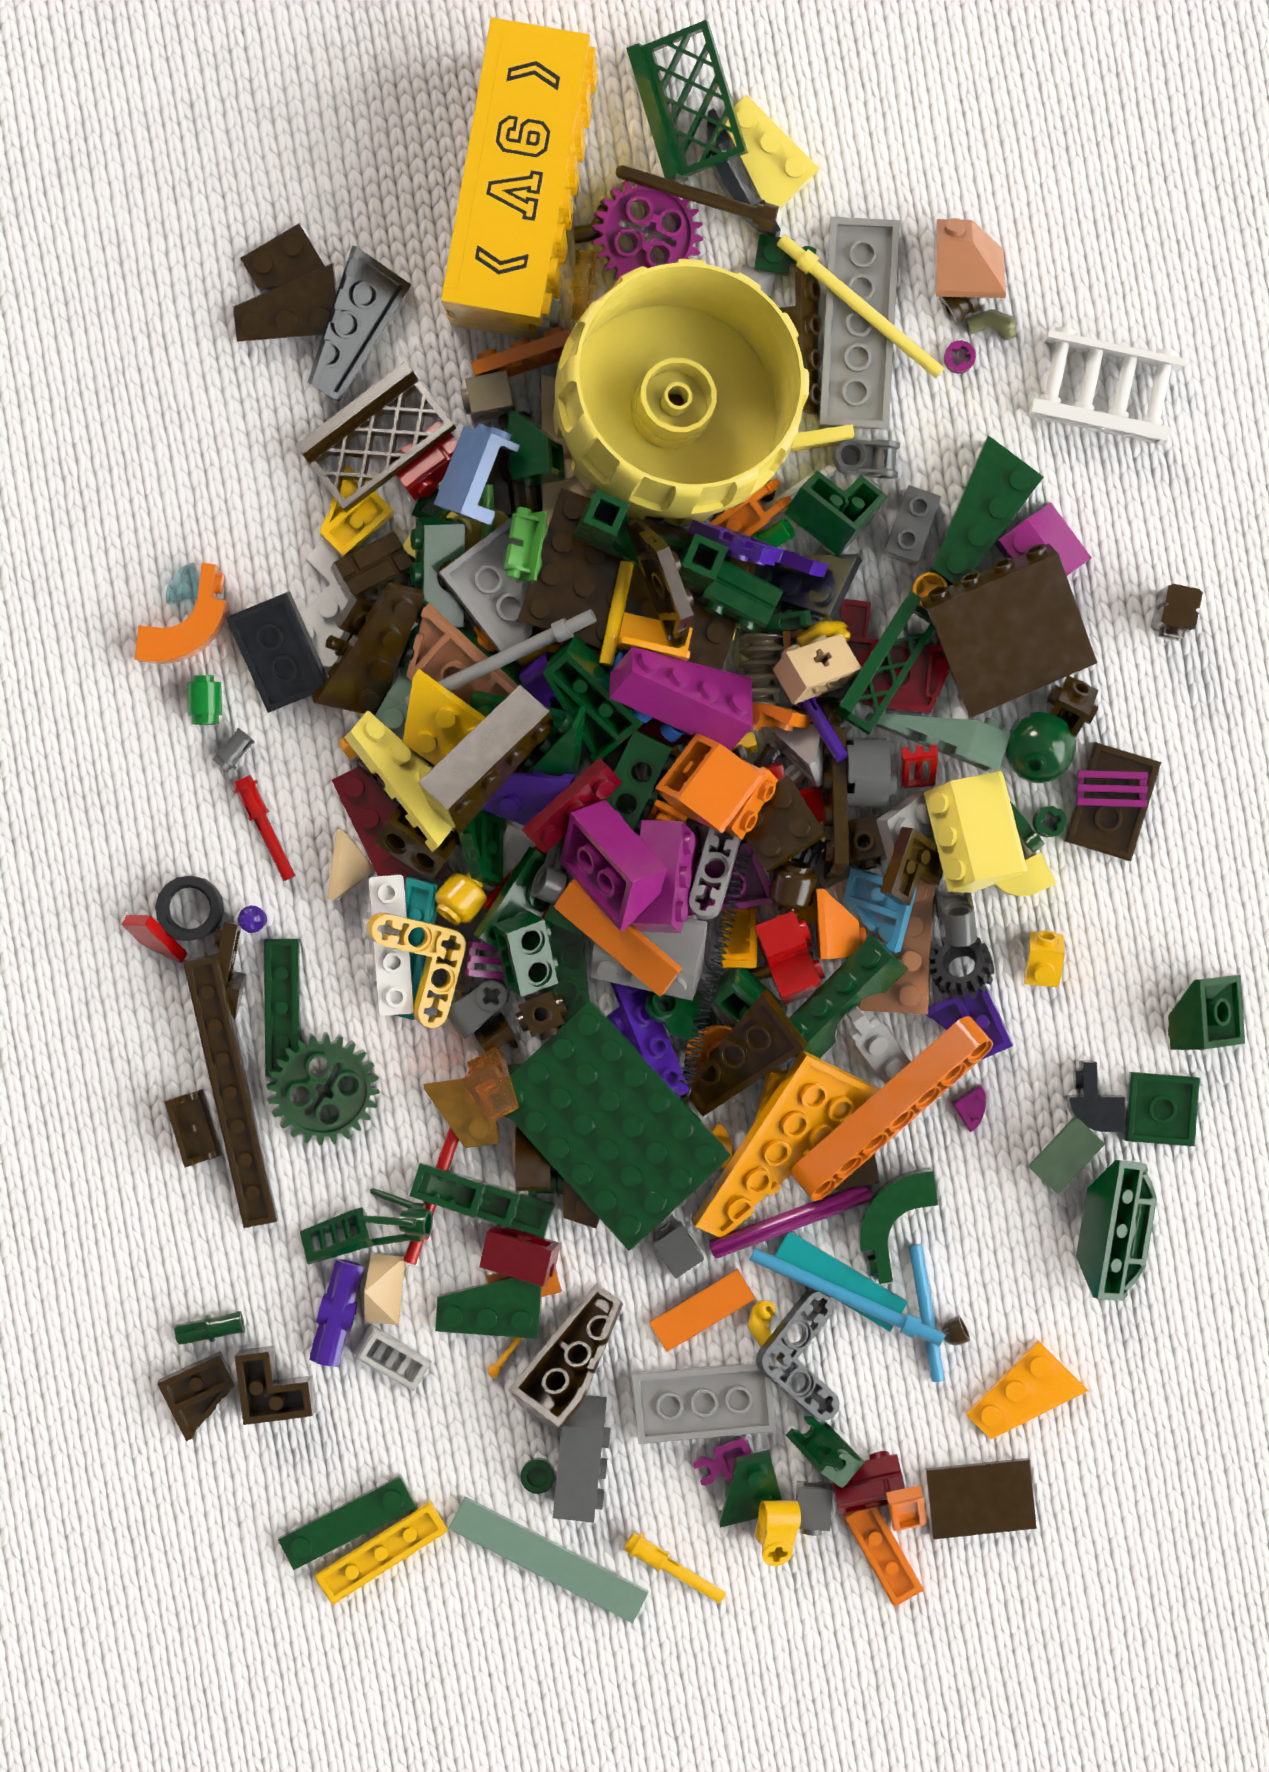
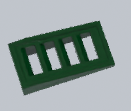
M363 1207L345 1212L300 1231L308 1265L374 1246L370 1224L361 1221V1217L367 1215ZM356 1225L358 1235L352 1236L350 1226ZM344 1229L346 1240L340 1242L338 1230ZM331 1232L333 1245L328 1247L325 1234ZM318 1236L321 1250L315 1252L312 1237Z

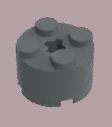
M846 737V752L848 754V807L885 808L886 805H890L891 795H896L897 791L896 774H891V762L895 761L896 755L895 741H887L886 738Z

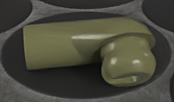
M989 309L965 318L970 335L988 328L998 331L1002 340L1013 339L1017 334V322L1014 317L996 309Z

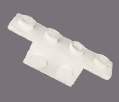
M402 875L370 877L368 885L371 912H367V919H362L363 940H369L370 954L364 955L366 975H372V981H376L379 1015L411 1014L414 1008L409 951L383 946L372 941L367 933L369 919L379 912L407 918L404 878ZM387 920L384 925H378L377 931L382 933V937L384 933L399 936L400 930L388 926Z

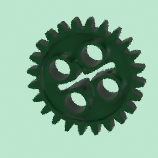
M324 1032L322 1040L317 1042L313 1033H310L309 1044L306 1045L301 1039L297 1038L296 1044L298 1049L294 1051L290 1047L285 1046L284 1049L288 1057L286 1059L281 1057L275 1058L280 1066V1070H269V1074L276 1079V1082L267 1083L266 1087L268 1090L276 1092V1094L268 1097L267 1101L269 1104H279L272 1111L273 1116L279 1117L284 1115L280 1122L281 1128H286L292 1124L291 1136L296 1137L302 1131L305 1143L310 1141L312 1135L316 1136L319 1145L323 1144L325 1136H329L332 1143L336 1144L337 1134L342 1133L347 1140L350 1139L348 1129L352 1126L354 1129L361 1131L358 1120L362 1118L370 1121L371 1117L365 1110L367 1107H377L376 1102L370 1099V1096L380 1094L378 1088L370 1086V1083L377 1081L379 1077L377 1074L367 1073L375 1066L372 1060L361 1062L367 1054L365 1050L362 1049L353 1053L356 1043L351 1040L346 1046H343V1037L338 1034L334 1042H330L329 1034ZM317 1057H323L327 1060L326 1068L320 1073H314L309 1070L310 1062ZM341 1063L340 1069L328 1081L335 1064ZM347 1075L355 1077L356 1083L351 1090L342 1091L338 1088L339 1080ZM328 1081L327 1085L330 1088V1092L328 1094L322 1092L318 1096L316 1085L318 1083L325 1085ZM297 1086H303L308 1089L307 1097L300 1102L290 1099L291 1091ZM318 1096L313 1106V1110L310 1114L306 1115V1108H308ZM328 1104L336 1106L337 1112L332 1119L323 1120L319 1117V1111L323 1106Z

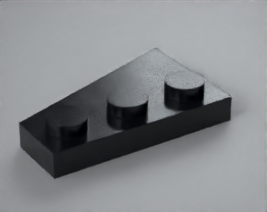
M859 554L803 556L828 564L824 578L807 574L775 562L774 566L765 564V566L756 565L754 576L783 590L777 604L800 611L810 610V614L834 621L862 559Z

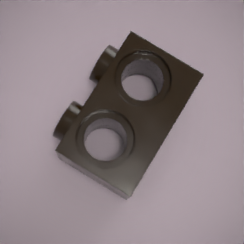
M399 804L374 844L433 881L460 840L459 835L451 830L439 847L432 852L425 843L428 840L418 826L413 828L405 817L408 814L407 811Z

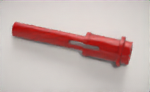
M251 775L232 783L235 789L232 792L233 794L237 793L249 821L254 820L284 882L296 875L266 815L270 811L267 809L256 787L258 781L253 780Z

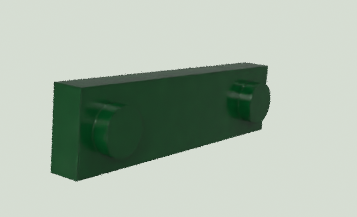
M399 1475L280 1536L278 1541L292 1569L295 1570L416 1508L417 1504L403 1476Z

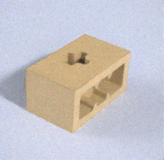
M838 634L829 638L826 635H822L811 641L809 645L800 647L797 644L787 648L781 653L782 658L773 668V671L792 704H796L847 686L862 668L843 635Z

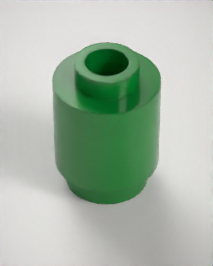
M214 675L193 676L194 682L187 683L188 716H191V725L219 724V716L222 715L221 682H214Z

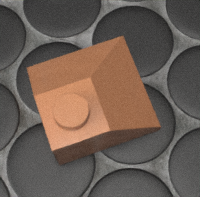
M959 218L937 219L933 252L936 296L1006 298L1003 248L973 220Z

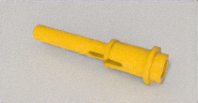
M633 1532L628 1538L623 1550L628 1552L627 1556L629 1558L634 1556L654 1568L657 1572L661 1569L718 1604L724 1599L725 1591L669 1558L670 1552L645 1539L644 1533L637 1534Z

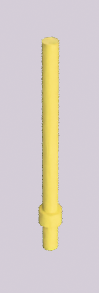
M786 234L779 240L777 246L797 262L795 266L805 274H812L930 375L937 379L945 368L820 264L818 262L820 258L809 249L805 251Z

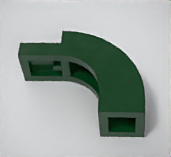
M931 1168L909 1171L890 1179L873 1194V1199L867 1203L862 1213L858 1229V1246L860 1251L873 1250L874 1255H867L870 1276L877 1275L879 1284L893 1282L888 1237L894 1222L902 1214L910 1210L938 1206L934 1171Z

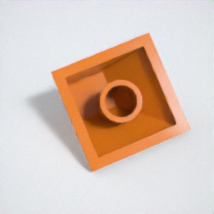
M815 889L817 958L849 957L866 940L865 928H859V921L825 889Z

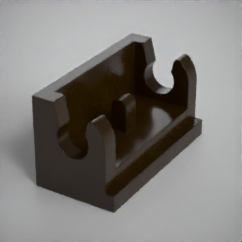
M203 1089L164 1101L184 1168L223 1155Z

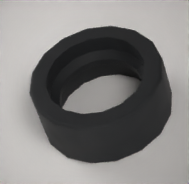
M197 876L177 877L165 884L158 894L155 910L157 920L166 933L175 939L192 941L203 939L215 931L221 923L224 906L218 889L207 879ZM182 889H198L205 894L209 901V916L197 928L187 929L180 927L170 915L169 906L171 899Z

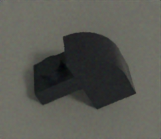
M1079 1060V1068H1074L1073 1086L1074 1089H1079V1095H1065L1070 1113L1092 1130L1099 1132H1125V1097L1122 1095H1097V1062L1093 1060Z

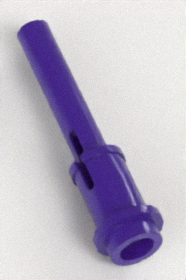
M818 696L797 703L799 708H804L835 761L841 762L848 757L846 750L816 702Z

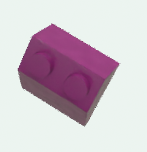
M1051 502L995 543L1005 558L1012 559L1025 554V551L1033 545H1046L1049 543L1059 553L1066 576L1092 558Z

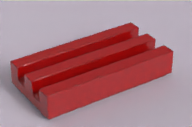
M937 744L930 745L929 752H923V746H916L915 753H909V747L902 748L900 766L901 788L936 785ZM923 761H928V778L921 779ZM914 762V779L909 780L910 763Z

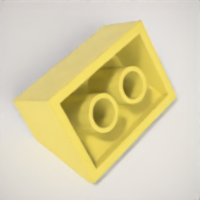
M997 771L949 781L924 792L948 892L973 893L1027 872L1003 772Z

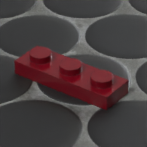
M599 758L521 830L545 854L566 835L572 812L603 801L623 782Z

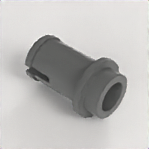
M237 728L219 751H214L216 755L212 760L227 773L231 768L235 770L237 768L235 766L237 761L255 741L240 728Z

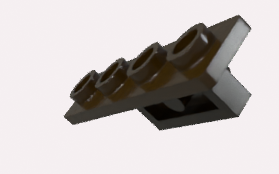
M797 271L795 272V306L781 307L779 309L782 313L788 314L799 334L797 341L802 355L803 367L809 372V395L802 412L816 414L819 411L818 404L821 400V389L818 385V369L821 365V356L818 351V334L821 330V322L818 316V299L820 298L821 289L818 279L812 274Z

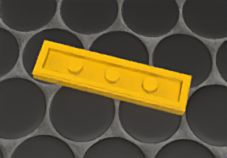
M430 1500L315 1573L314 1578L330 1603L334 1605L448 1532L449 1528Z

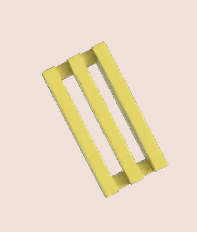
M853 424L800 432L797 434L789 452L840 445L845 440L854 439Z

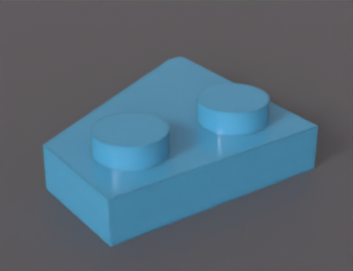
M857 867L851 868L842 901L853 912L861 916L862 922L871 931H876L887 943L886 947L890 951L900 952L917 887L910 906L900 905L880 892L884 876Z

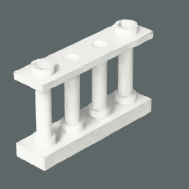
M1055 327V331L1049 330L1047 332L1044 342L1054 344L1055 348L1045 394L1041 395L1040 399L1034 398L1032 400L1028 417L1158 445H1164L1168 441L1171 427L1162 425L1163 420L1160 419L1170 370L1179 371L1184 366L1186 359L1177 357L1178 353L1169 349H1157V352H1151L1075 335V330L1066 327ZM1069 348L1089 352L1079 401L1075 402L1074 406L1061 404V398L1058 397ZM1103 355L1123 359L1113 408L1109 409L1108 413L1094 411L1095 406L1092 405ZM1137 362L1157 366L1147 415L1142 417V421L1128 418L1129 413L1126 412Z

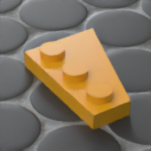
M1037 1340L965 1414L990 1439H993L1089 1390Z

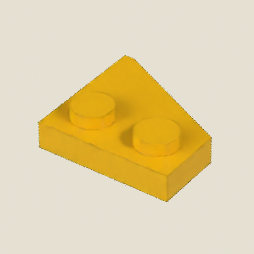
M348 464L345 466L344 472L356 473ZM342 481L340 494L344 499L357 491L358 481ZM375 491L348 512L343 510L333 496L330 510L320 529V536L343 558L354 552L394 515V510Z

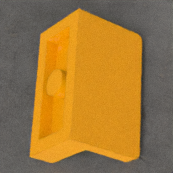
M624 612L616 649L629 651L632 647L687 661L690 656L688 648L693 628L689 629L685 646L674 648L669 646L660 620Z

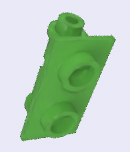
M517 507V512L513 513L509 538L519 540L520 545L508 544L503 568L507 571V578L516 579L517 583L537 580V575L542 567L541 551L543 540L548 532V525L546 523L547 511L531 513V509Z

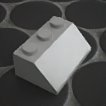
M687 917L686 922L682 925L681 933L641 932L683 968L664 993L665 995L693 1000L703 972L707 922ZM597 943L594 944L591 978L652 991Z

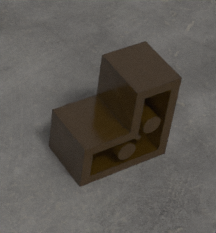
M274 1346L239 1350L234 1356L243 1425L304 1418L314 1415L317 1406L313 1375L278 1380Z

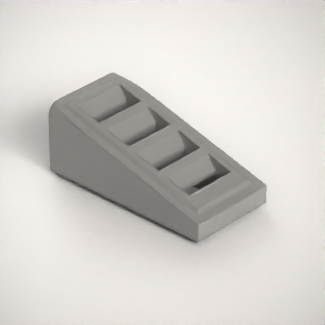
M372 1324L368 1325L353 1350L356 1359L412 1391L416 1389L432 1363L427 1357ZM376 1338L379 1339L380 1342L374 1349L373 1353L369 1355L368 1351L370 1350L371 1346L375 1342ZM387 1346L393 1347L384 1362L379 1361ZM400 1352L405 1354L396 1370L392 1369L391 1367ZM414 1359L417 1363L407 1378L403 1376V1373L411 1360Z

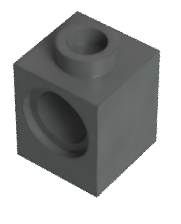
M669 1222L654 1233L657 1238L652 1241V1245L675 1279L704 1260L703 1253L682 1222L675 1226L672 1222Z
M797 1481L796 1501H798L800 1506L801 1523L799 1529H801L802 1534L819 1536L822 1535V1531H830L833 1496L831 1483Z

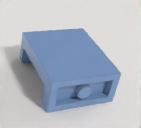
M478 424L476 429L464 426L434 505L463 517L491 525L495 512L478 505L499 448L518 452L520 445L511 442L510 438L512 435L500 429L490 428L482 424Z

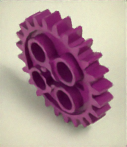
M623 181L621 183L623 193L616 188H612L609 192L613 201L606 198L600 201L601 205L606 209L605 212H594V216L601 221V224L592 226L591 230L600 233V238L593 240L591 245L602 247V251L595 257L596 259L606 257L608 262L604 265L603 270L606 271L614 268L616 270L613 277L614 281H617L622 275L638 267L644 266L649 269L659 266L655 265L650 259V251L653 247L661 249L664 253L665 258L662 265L677 263L679 259H689V256H698L701 253L697 248L693 247V244L703 241V237L696 235L694 231L703 226V223L693 222L692 217L699 210H688L686 206L689 204V200H681L677 196L635 183L633 188L628 181ZM632 202H638L643 206L644 217L642 220H636L631 216L629 209ZM665 214L672 216L676 221V229L673 233L665 231L662 227L661 222ZM619 221H625V223L636 229H643L649 226L650 234L670 239L675 242V246L671 247L657 238L644 241V233L623 228L619 225ZM622 234L627 235L632 240L633 247L630 253H624L618 247V238Z

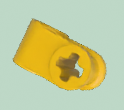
M796 1500L762 1501L759 1505L755 1538L762 1545L761 1556L763 1561L770 1566H779L786 1563L793 1554L797 1531H799L801 1523L800 1506Z

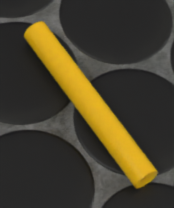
M620 561L599 660V664L612 667L614 663L634 567L633 563L627 561Z

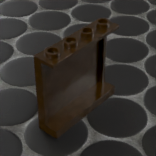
M1049 543L1046 545H1033L1025 551V554L1016 558L1001 559L993 564V568L981 573L972 572L966 574L961 578L960 582L949 587H936L928 593V596L920 599L928 611L959 695L957 697L961 708L969 718L1097 664L1059 553Z

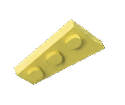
M746 94L734 106L748 153L739 156L761 201L765 200V202L778 205L780 210L819 171V167ZM728 119L725 125L731 127ZM727 131L734 148L737 147L733 133Z

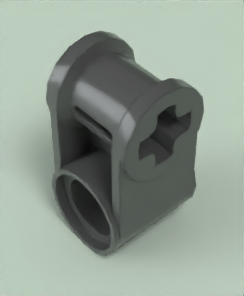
M848 439L840 443L836 448L832 461L838 471L843 474L863 475L880 479L898 478V472L895 470L896 451L900 449V442ZM847 448L853 449L858 455L857 464H845L841 459V451Z
M964 892L960 895L942 897L941 894L935 895L939 925L942 926L946 942L954 947H965L975 943L977 931L971 893Z
M488 979L471 993L465 994L450 1006L447 1018L464 1039L485 1024L488 1018L508 1002L510 991L506 988V983L501 979ZM486 987H489L491 990L496 988L500 990L501 993L498 995L499 1003L495 1000L490 1002L486 1000L485 996L488 994Z

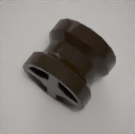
M939 297L947 315L956 325L962 322L964 316L969 312L976 313L981 309L976 297Z

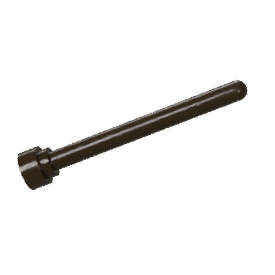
M620 165L615 170V174L619 179L753 220L752 224L758 225L759 230L772 233L779 211L778 205L766 202L765 205L758 203L757 206H753L625 165Z

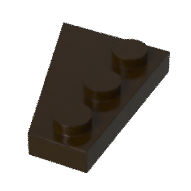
M334 262L234 305L233 312L237 342L323 335L337 293Z

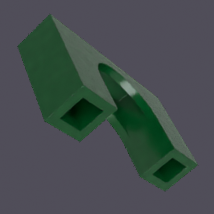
M597 489L586 504L572 538L624 561L631 562L641 568L625 522L631 520L626 516L630 504ZM697 533L688 541H679L657 534L670 547L671 552L674 551L677 554L681 563L679 575L683 586L686 585L690 590L702 594L715 581L728 547Z

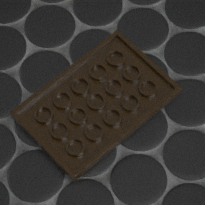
M561 488L548 525L547 535L543 540L541 570L537 575V580L529 582L516 622L546 631L551 628L552 623L562 618L569 620L591 609L596 616L597 622L574 632L573 635L576 634L589 647L602 651L620 561L624 560L572 538L585 506L591 498ZM648 518L642 520L656 534L667 538L688 541L694 536L688 532ZM726 553L725 561L752 575L754 574L756 563L739 560ZM634 565L624 612L660 620L642 569ZM690 590L694 602L691 606L694 615L690 626L693 629L688 648L690 656L687 661L722 670L736 629L734 624L736 619L726 614L718 617L707 612L703 608L705 604L698 600L700 594ZM616 649L615 656L621 651L620 649Z

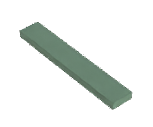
M466 1496L449 1526V1530L632 1624L649 1593V1590Z

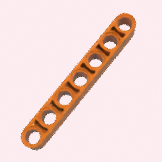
M970 1016L959 1019L799 1160L791 1170L792 1177L812 1201H818L827 1196L978 1063L991 1050L993 1041Z

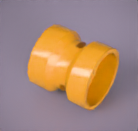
M928 572L916 579L911 587V591L923 598L928 596L932 589L939 586H947V583L942 576ZM920 601V603H919L918 605H920L921 607H923L924 609H926V608L923 606L922 602Z

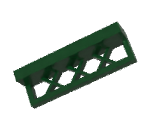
M912 591L903 600L862 666V669L834 711V714L868 735L874 729L934 632L928 611L918 605L921 597ZM913 613L930 623L924 633L910 636L907 622ZM903 630L904 637L898 638V636ZM919 640L916 647L913 649L912 641ZM906 643L909 654L908 660L892 664L890 649L893 645ZM885 659L887 666L880 667ZM901 669L900 673L896 677L894 670ZM888 671L891 681L890 689L875 693L872 678L877 673ZM866 688H868L869 694L862 696ZM884 697L878 706L876 698ZM871 700L874 715L869 723L851 713L858 702Z

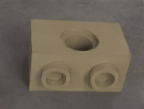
M507 371L465 378L467 388L460 389L463 407L466 415L472 414L476 423L498 419L503 414H508L509 410H515Z

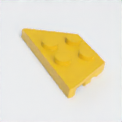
M418 668L412 680L403 743L436 766L486 717Z

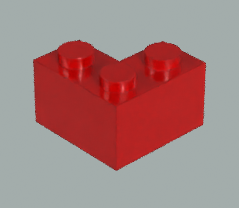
M791 911L755 926L759 948L783 1006L812 995L821 986L820 980L824 979L825 975L819 960L815 959L812 961L809 955L808 948L812 947L811 935L804 918L798 920L795 912Z

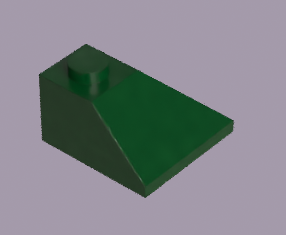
M1241 975L1197 979L1191 983L1168 1015L1170 1050H1205L1246 1044Z

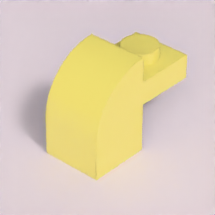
M1036 853L1025 858L1027 872L996 883L994 886L1008 895L1029 896L1055 885L1056 882L1042 853Z

